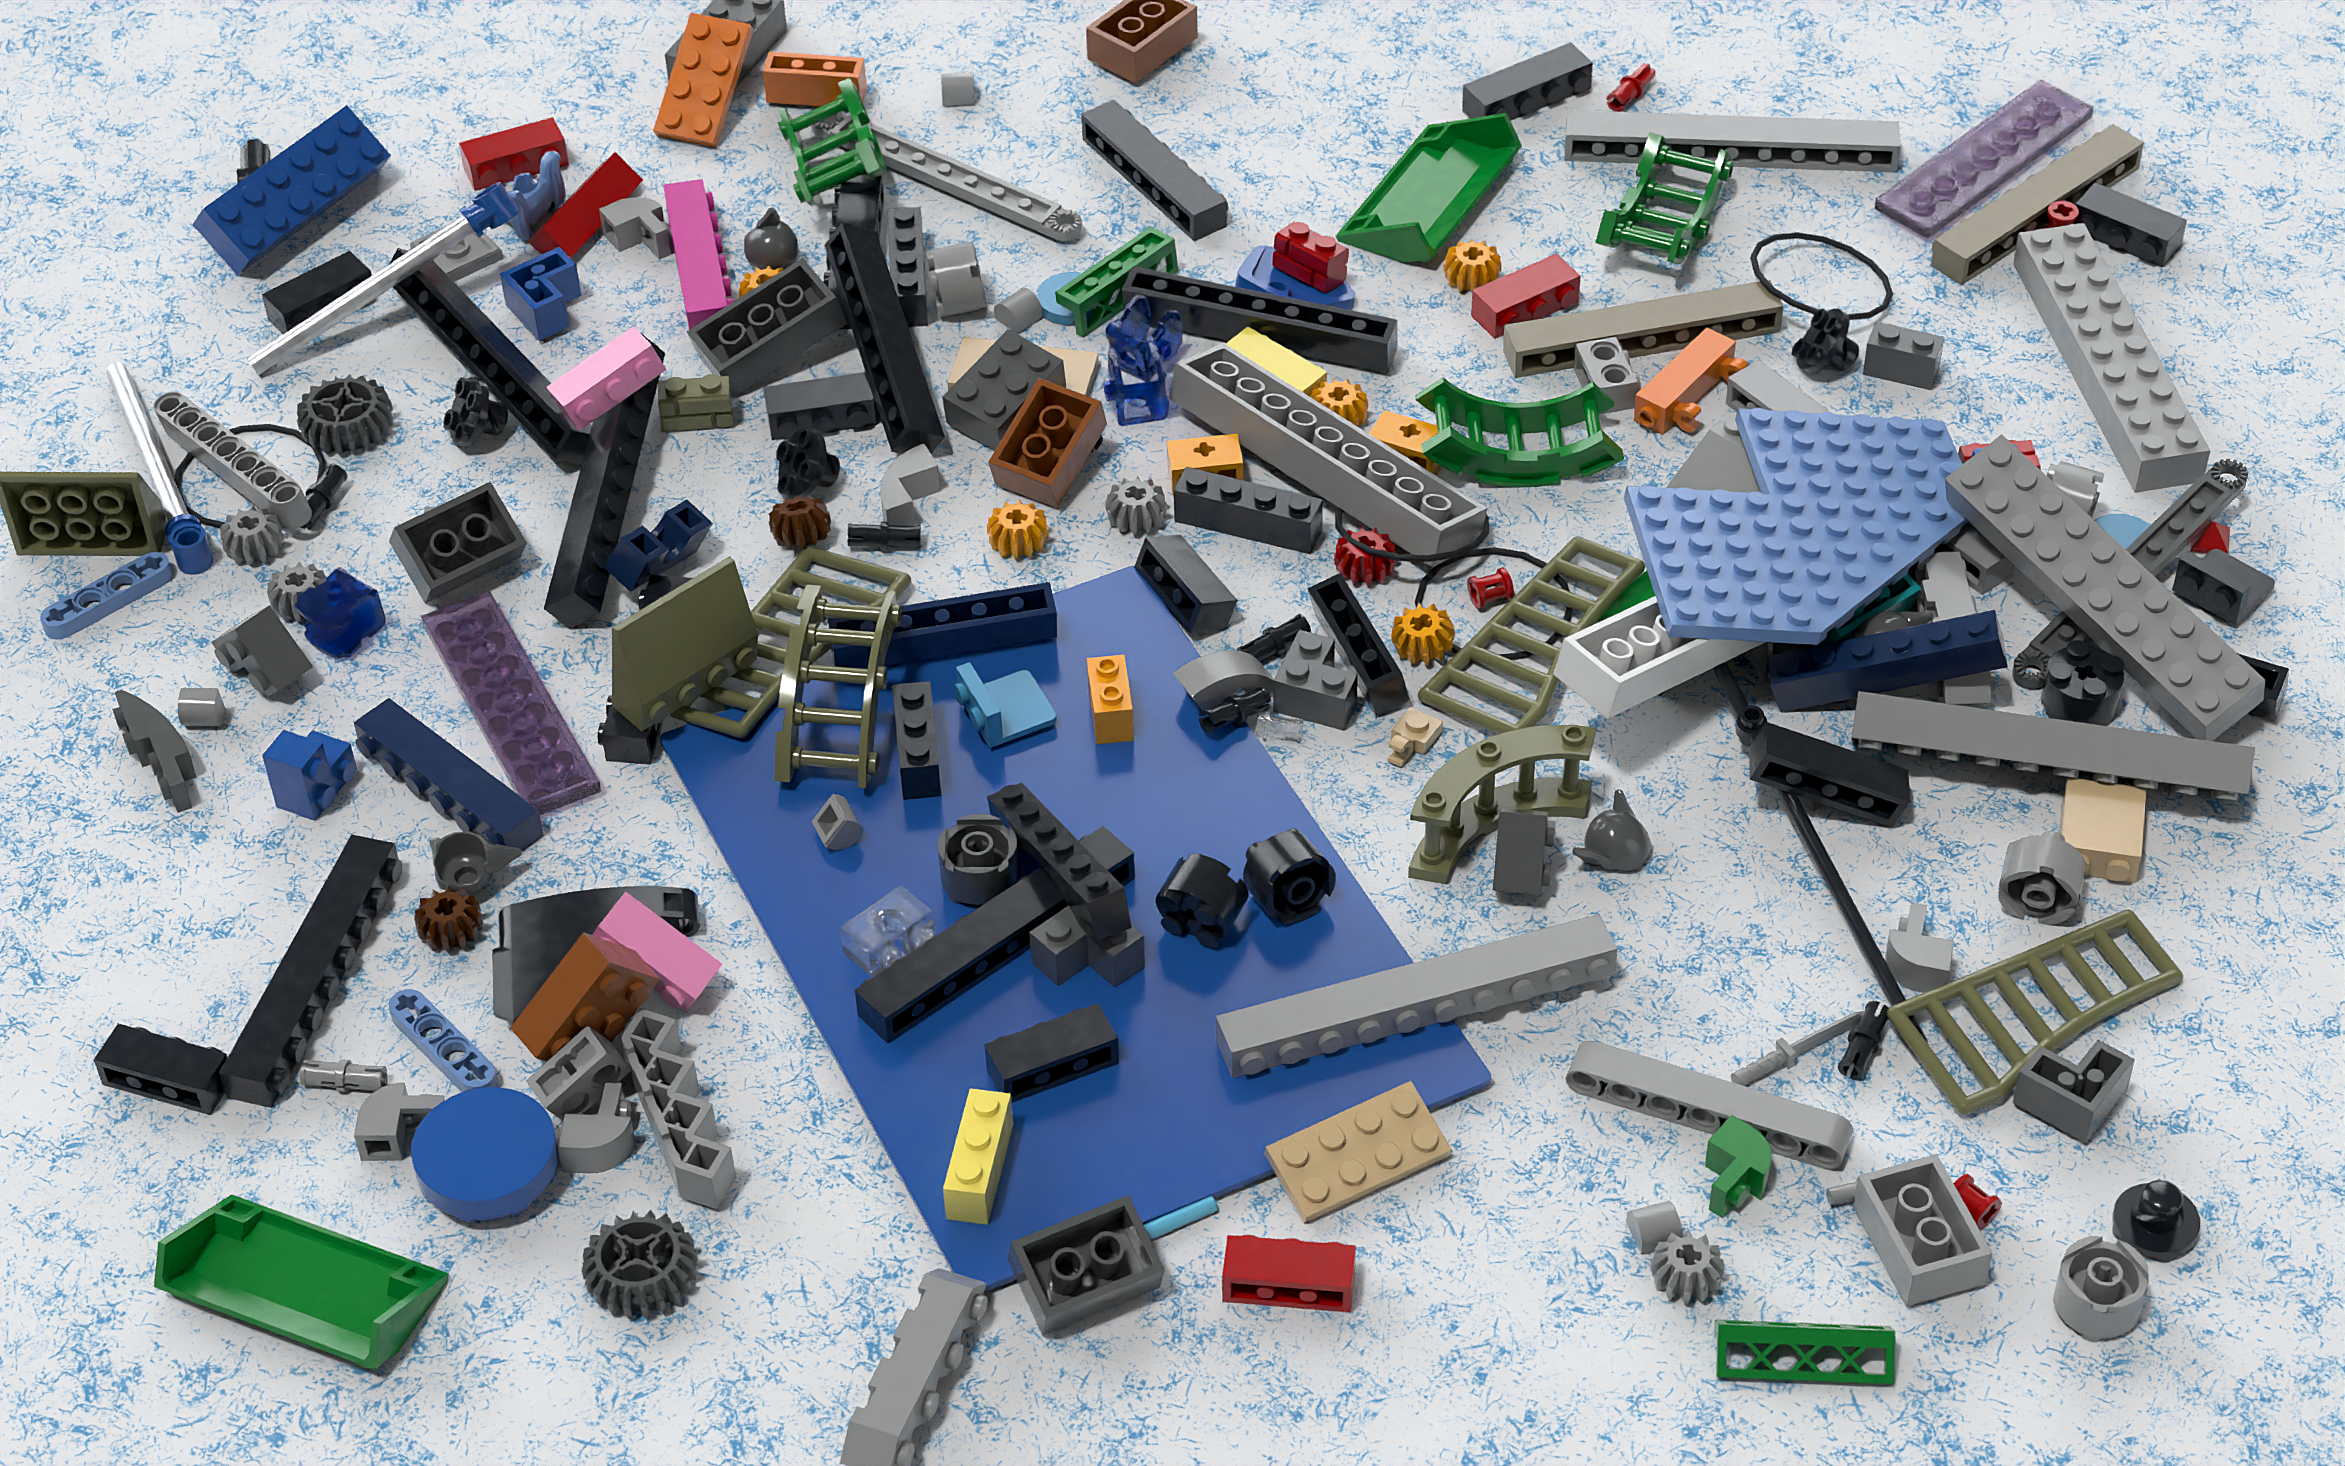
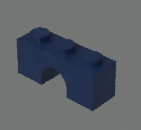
M685 500L666 511L658 525L651 532L642 525L620 538L604 568L631 592L648 582L650 575H660L696 553L713 523L690 501Z

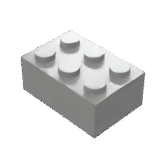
M1937 1154L1858 1176L1853 1207L1906 1306L1986 1284L1993 1253Z

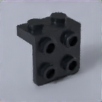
M2220 549L2210 550L2203 558L2187 551L2179 558L2172 591L2236 626L2274 589L2275 580Z

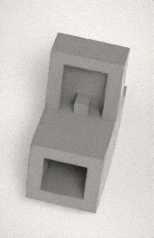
M633 197L616 201L599 209L603 235L619 252L643 242L659 260L671 255L669 240L672 239V235L664 221L662 205L647 198Z
M1911 902L1909 917H1900L1898 930H1889L1885 961L1896 982L1910 990L1924 993L1947 983L1954 941L1922 935L1927 905Z
M405 1082L387 1085L372 1093L359 1109L354 1133L361 1161H402L407 1134H415L425 1116L445 1100L444 1095H408Z
M605 1082L598 1115L565 1114L557 1146L563 1172L587 1174L605 1172L623 1163L632 1153L636 1140L631 1120V1101L625 1100L622 1083Z

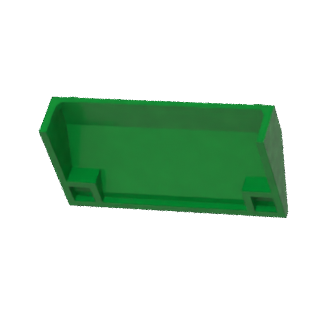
M1502 113L1427 125L1336 234L1337 241L1404 263L1414 261L1425 263L1434 259L1439 249L1521 149L1522 144L1508 114Z
M231 1194L158 1241L154 1287L170 1293L177 1299H187L350 1360L359 1367L375 1370L399 1352L447 1283L449 1273Z

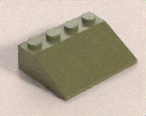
M0 472V505L17 555L142 556L150 552H161L166 535L165 527L167 525L163 506L159 497L138 472Z
M730 556L612 627V706L641 732L654 724L661 723L674 711L684 705L691 704L698 696L713 687L720 686L727 678L741 669H747L757 660L758 633L735 560Z

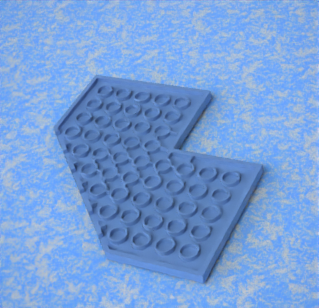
M1738 408L1735 422L1761 492L1742 493L1728 492L1721 489L1709 491L1692 490L1686 487L1675 489L1643 485L1627 486L1624 494V501L1668 637L1817 645L1826 638L1829 630L1833 627L1838 629L1853 617L1857 608L1861 605L1866 607L1880 596L1885 586L1888 584L1894 585L1907 574L1908 569L1913 564L1919 565L1934 553L1936 546L1940 543L1946 544L1960 532L1964 524H1971L1946 500L1945 478L1963 464L1945 422L1935 419L1914 420L1897 416L1883 418L1870 417L1864 414L1852 416L1836 415L1831 412L1820 414L1804 413L1797 410L1773 411L1763 408Z

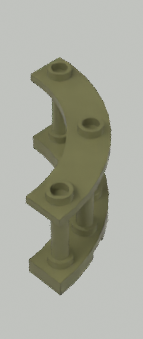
M806 585L796 609L797 613H802L800 625L791 626L782 672L778 708L786 709L785 716H783L782 732L776 731L774 781L790 782L797 769H801L802 766L858 770V788H866L872 775H877L879 769V753L874 752L878 698L880 689L885 690L887 667L884 666L895 627H900L902 606L896 604V591H888L882 607L827 603V599H822V586ZM826 618L877 622L875 632L819 628L821 621L825 622ZM817 643L871 647L868 669L812 665L811 661H809L812 646L816 647ZM810 680L865 684L862 711L806 707V704L802 702L804 683L809 684ZM805 722L861 726L859 755L803 750V746H798L799 725L803 726Z
M1573 724L1516 729L1482 740L1448 760L1424 785L1411 811L1410 820L1425 823V836L1413 854L1408 869V878L1447 885L1456 863L1468 850V844L1479 835L1485 837L1498 830L1499 811L1501 808L1549 812V817L1585 819L1591 795L1592 781L1578 779L1580 760L1589 761L1596 728ZM1564 759L1563 778L1534 779L1535 761ZM1519 765V779L1517 782L1495 787V774ZM1479 785V794L1462 802Z

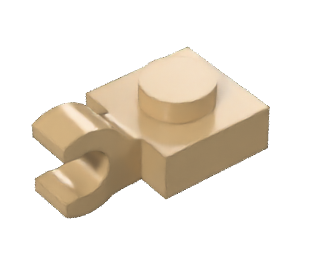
M1409 707L1391 730L1389 748L1394 749V751L1389 756L1388 762L1402 767L1413 751L1425 754L1442 733L1443 721Z

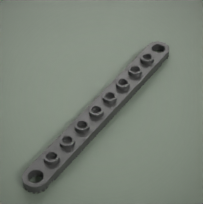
M2221 459L2219 463L2215 462L2206 474H2203L2126 550L2156 577L2245 489L2248 479L2246 466L2243 467L2241 462L2238 464L2235 459L2233 461ZM2231 474L2234 475L2237 478V480H2234V482H2232V480L2227 482V479H2225V481H2223L2224 478H2220V475ZM2062 611L2014 659L2012 669L2014 680L2027 688L2042 687L2047 664L2051 656L2060 649L2067 647V644L2071 641L2081 640L2088 643L2091 638ZM2035 665L2041 669V672H2037V675L2035 673L2030 675V672L2026 673V670H2023V666Z

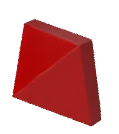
M2212 521L2191 541L2190 551L2208 553L2212 549H2220L2228 554L2230 527Z

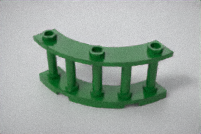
M850 77L838 83L842 94L837 95V100L795 119H792L785 108L778 110L782 121L778 122L779 129L786 141L790 139L799 170L794 171L798 183L793 184V187L801 203L806 201L810 206H814L820 201L819 194L861 174L869 175L873 179L884 174L886 171L875 133H871L869 125H866L871 121L857 87ZM842 111L845 114L850 112L853 123L849 124V129L804 149L798 131ZM854 140L856 141L855 149L811 168L810 160Z
M1649 132L1636 170V176L1640 177L1636 188L1629 186L1620 202L1619 208L1622 210H1604L1595 243L1609 248H1616L1623 242L1667 252L1669 253L1668 262L1674 264L1683 263L1694 251L1699 240H1705L1710 228L1709 219L1716 205L1723 182H1729L1733 172L1734 163L1730 161L1731 157L1728 152L1720 149L1717 161L1670 151V148L1666 146L1667 141L1662 135ZM1667 163L1712 174L1703 195L1658 184V180L1655 179L1659 167L1665 166ZM1654 197L1698 207L1693 218L1688 219L1647 209L1645 204L1647 199L1653 200ZM1643 221L1676 229L1673 235L1636 226L1635 224H1641Z
M1444 377L1415 395L1417 402L1435 413L1438 434L1421 444L1422 453L1444 469L1457 475L1461 471L1476 476V481L1507 487L1561 484L1560 478L1580 473L1581 477L1584 478L1624 460L1623 449L1602 431L1599 414L1614 407V401L1594 382L1557 398L1528 403L1499 402L1474 396L1454 386ZM1586 421L1588 437L1564 446L1561 428ZM1451 422L1467 427L1469 438L1452 428ZM1482 431L1507 434L1509 450L1484 445ZM1547 431L1550 449L1539 451L1523 450L1521 434Z

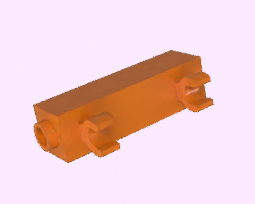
M1706 327L1636 394L1634 421L1662 435L1676 422L1682 430L1693 433L1700 426V422L1694 418L1702 411V408L1696 403L1723 377L1728 383V377L1744 369L1749 364L1742 358H1734L1736 341Z

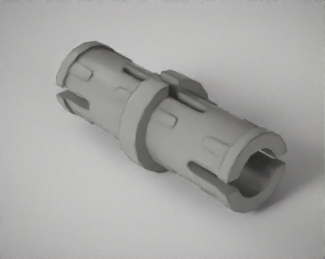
M305 1059L300 1069V1083L303 1086H324L336 1088V1091L346 1093L348 1089L377 1091L387 1085L388 1073L385 1066L352 1064L350 1060L341 1059L339 1062H321Z

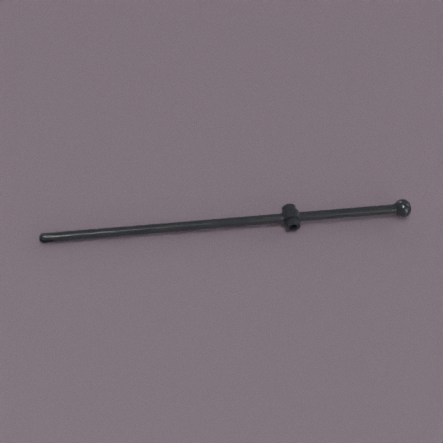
M1724 662L1712 669L1737 714L1736 734L1743 745L1750 747L1765 722H1767V719L1760 707L1748 704L1730 668ZM1776 789L1890 1005L1893 1006L1905 1001L1906 998L1798 796ZM1915 1015L1908 1017L1928 1043Z

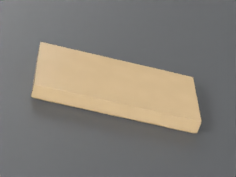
M963 337L947 382L948 390L976 363L996 340ZM1039 346L1063 360L1066 388L1088 396L1099 363V353Z

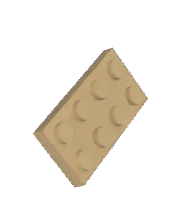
M1409 1081L1266 1146L1264 1155L1305 1224L1449 1157L1452 1149L1412 1081Z

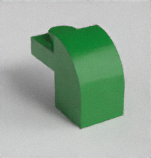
M1733 1115L1708 1140L1705 1167L1720 1175L1711 1187L1709 1210L1721 1218H1724L1733 1206L1739 1208L1749 1194L1759 1200L1764 1197L1768 1186L1772 1159L1771 1149L1765 1137L1758 1130Z

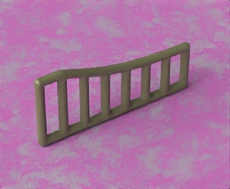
M1574 537L1419 690L1418 699L1425 704L1497 734L1534 727L1545 716L1560 682V679L1553 675L1561 648L1505 626L1516 616L1566 637L1571 636L1596 624L1618 597L1644 572L1645 563L1640 559L1582 537ZM1580 552L1622 568L1624 571L1616 579H1612L1573 564L1570 561ZM1557 574H1561L1604 592L1596 601H1592L1551 585L1549 582ZM1536 595H1539L1585 614L1577 624H1574L1527 604ZM1495 638L1550 660L1553 663L1548 673L1545 674L1486 650L1484 647ZM1473 660L1541 689L1534 701L1461 670ZM1451 682L1526 714L1516 724H1513L1439 692Z
M807 546L752 609L751 614L756 628L789 637L791 626L798 624L767 615L774 606L797 612L796 609L800 597L786 593L793 584L804 587L806 585L822 586V592L864 603L868 606L882 607L888 591H896L897 601L911 584V577L909 574ZM811 562H815L891 585L882 594L805 572V569ZM758 641V657L784 664L786 649ZM817 643L816 647L812 646L809 656L811 664L815 663L831 649L830 644ZM748 667L730 676L766 687L767 689L759 698L722 687H713L698 696L746 710L747 712L739 722L691 708L690 706L694 701L689 705L682 706L671 713L670 716L737 738H745L770 707L779 699L782 674L778 676Z
M2127 909L1888 1008L1887 1017L1957 1112L1967 1115L2002 1100L2016 1086L2019 1071L2040 1046L2051 1052L2055 1051L2081 1031L2115 1012L2181 983L2183 973L2132 910ZM2126 928L2161 971V974L2144 980L2108 934ZM2093 941L2129 988L2112 995L2077 951L2076 947ZM2060 954L2098 1004L2081 1012L2042 961ZM2027 968L2067 1019V1022L2052 1032L2009 975ZM1994 982L2038 1039L2039 1043L2026 1055L1977 992V988ZM1961 996L2011 1062L2013 1067L2000 1080L1942 1004L1943 1002ZM1927 1010L1985 1089L1966 1096L1908 1017Z

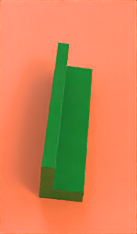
M1150 226L1055 292L1056 303L1073 311L1076 334L1084 338L1124 310L1122 289L1133 266L1156 271L1160 261L1165 257L1166 266L1159 271L1170 274L1177 273L1178 263L1175 238ZM1120 289L1115 301L1108 305L1113 293ZM1096 305L1091 318L1086 320L1085 312Z
M1715 1319L1714 1337L1717 1340L1716 1377L1894 1384L1895 1330L1891 1326ZM1727 1342L1746 1343L1757 1356L1744 1368L1726 1367ZM1753 1343L1768 1345L1760 1352ZM1778 1344L1790 1345L1801 1356L1789 1369H1776L1765 1357ZM1797 1345L1813 1346L1804 1353ZM1822 1346H1834L1845 1358L1832 1371H1821L1809 1359ZM1842 1347L1857 1348L1848 1355ZM1866 1348H1884V1373L1864 1372L1854 1359ZM1762 1360L1769 1369L1754 1367ZM1806 1362L1813 1370L1798 1369ZM1851 1364L1858 1372L1842 1371Z

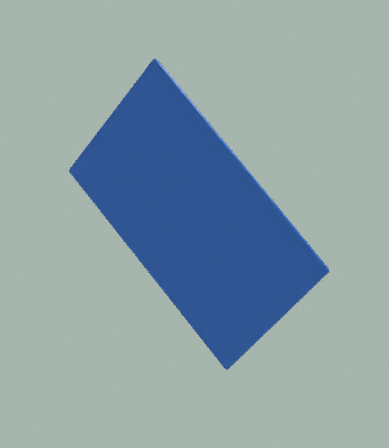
M1129 566L1053 593L1057 611L1056 638L885 665L887 667V683L885 690L880 689L874 739V752L879 753V769L877 775H872L866 788H858V770L802 766L801 769H797L790 782L774 781L776 731L782 732L783 716H785L786 709L778 708L779 699L770 707L745 738H737L691 723L660 735V743L950 1270L953 1273L986 1282L984 1292L1016 1280L1008 1262L1010 1243L1014 1240L1127 1195L1130 1196L1144 1225L1212 1196L1216 1198L1275 1173L1264 1155L1266 1146L1409 1081H1412L1428 1110L1477 1091L1491 1083L1490 1071L1454 1019L1448 1022H1438L1420 1027L1411 1032H1401L1379 1038L1371 1043H1361L1342 1048L1334 1053H1324L1305 1058L1293 1064H1283L1268 1068L1256 1074L1231 1077L1216 1042L1217 1015L1414 962L1248 723L1245 721V723L1237 726L1230 724L1213 733H1206L1201 728L1199 718L1203 717L1199 716V713L1202 709L1173 674L1182 666L1201 656L1161 598L1134 566ZM1124 655L1133 709L1134 741L1096 744L1088 692L1087 658ZM970 662L983 684L1021 670L1029 671L1055 710L1057 716L1056 723L989 748L979 730L976 731L965 707L961 706L956 699L953 685L957 683L956 667ZM810 680L809 684L804 683L802 702L806 704V707L862 711L865 684ZM930 681L942 796L903 800L892 685ZM734 707L715 715L739 722L747 711ZM805 722L803 726L799 725L798 746H803V750L859 755L861 726ZM1022 782L1078 841L1085 835H1090L1104 826L1134 852L1135 879L1123 887L1131 925L1144 935L1145 967L1114 988L1089 965L1057 986L1032 964L1030 948L888 1044L858 1016L855 989L865 980L875 977L890 967L898 958L910 954L922 946L930 937L937 936L954 925L962 916L969 915L984 905L957 904L948 898V893L941 883L938 838L946 827L948 831L957 824L956 820L970 814L991 815L987 796L1000 791L1005 786L1016 785ZM832 794L843 796L847 800L862 827V834L859 840L843 850L826 848L812 823V820ZM1293 828L1298 829L1311 841L1333 866L1336 873V883L1331 896L1329 897L1325 894L1318 903L1322 908L1310 918L1294 924H1285L1279 919H1273L1249 893L1247 902L1228 934L1215 948L1204 946L1195 936L1182 932L1179 935H1175L1165 930L1161 925L1163 917L1156 906L1157 894L1181 857H1183V860L1188 859L1190 854H1202L1212 857L1231 869L1228 875L1237 883L1240 878L1243 881V871L1247 862L1246 851L1253 843L1263 842L1275 834L1286 832ZM1018 849L1020 879L1025 875L1031 874L1042 865L1030 853L1023 849ZM1098 1003L1118 1037L1119 1064L1013 1102V1128L988 1225L946 1219L943 1187L969 1090L978 1089L998 1092L987 1072L984 1044L992 1042L1001 1036H1008L1028 1029L1037 1023L1047 1022L1069 1014L1073 1010L1086 1008Z

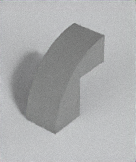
M925 444L916 446L899 456L889 466L882 478L880 495L883 521H888L889 525L915 526L913 500L940 492L938 464Z
M1227 650L1210 653L1187 663L1173 673L1202 710L1221 704L1226 697L1231 696L1241 687L1246 693L1258 687L1264 688L1269 694L1273 692L1274 679L1257 658L1242 651Z

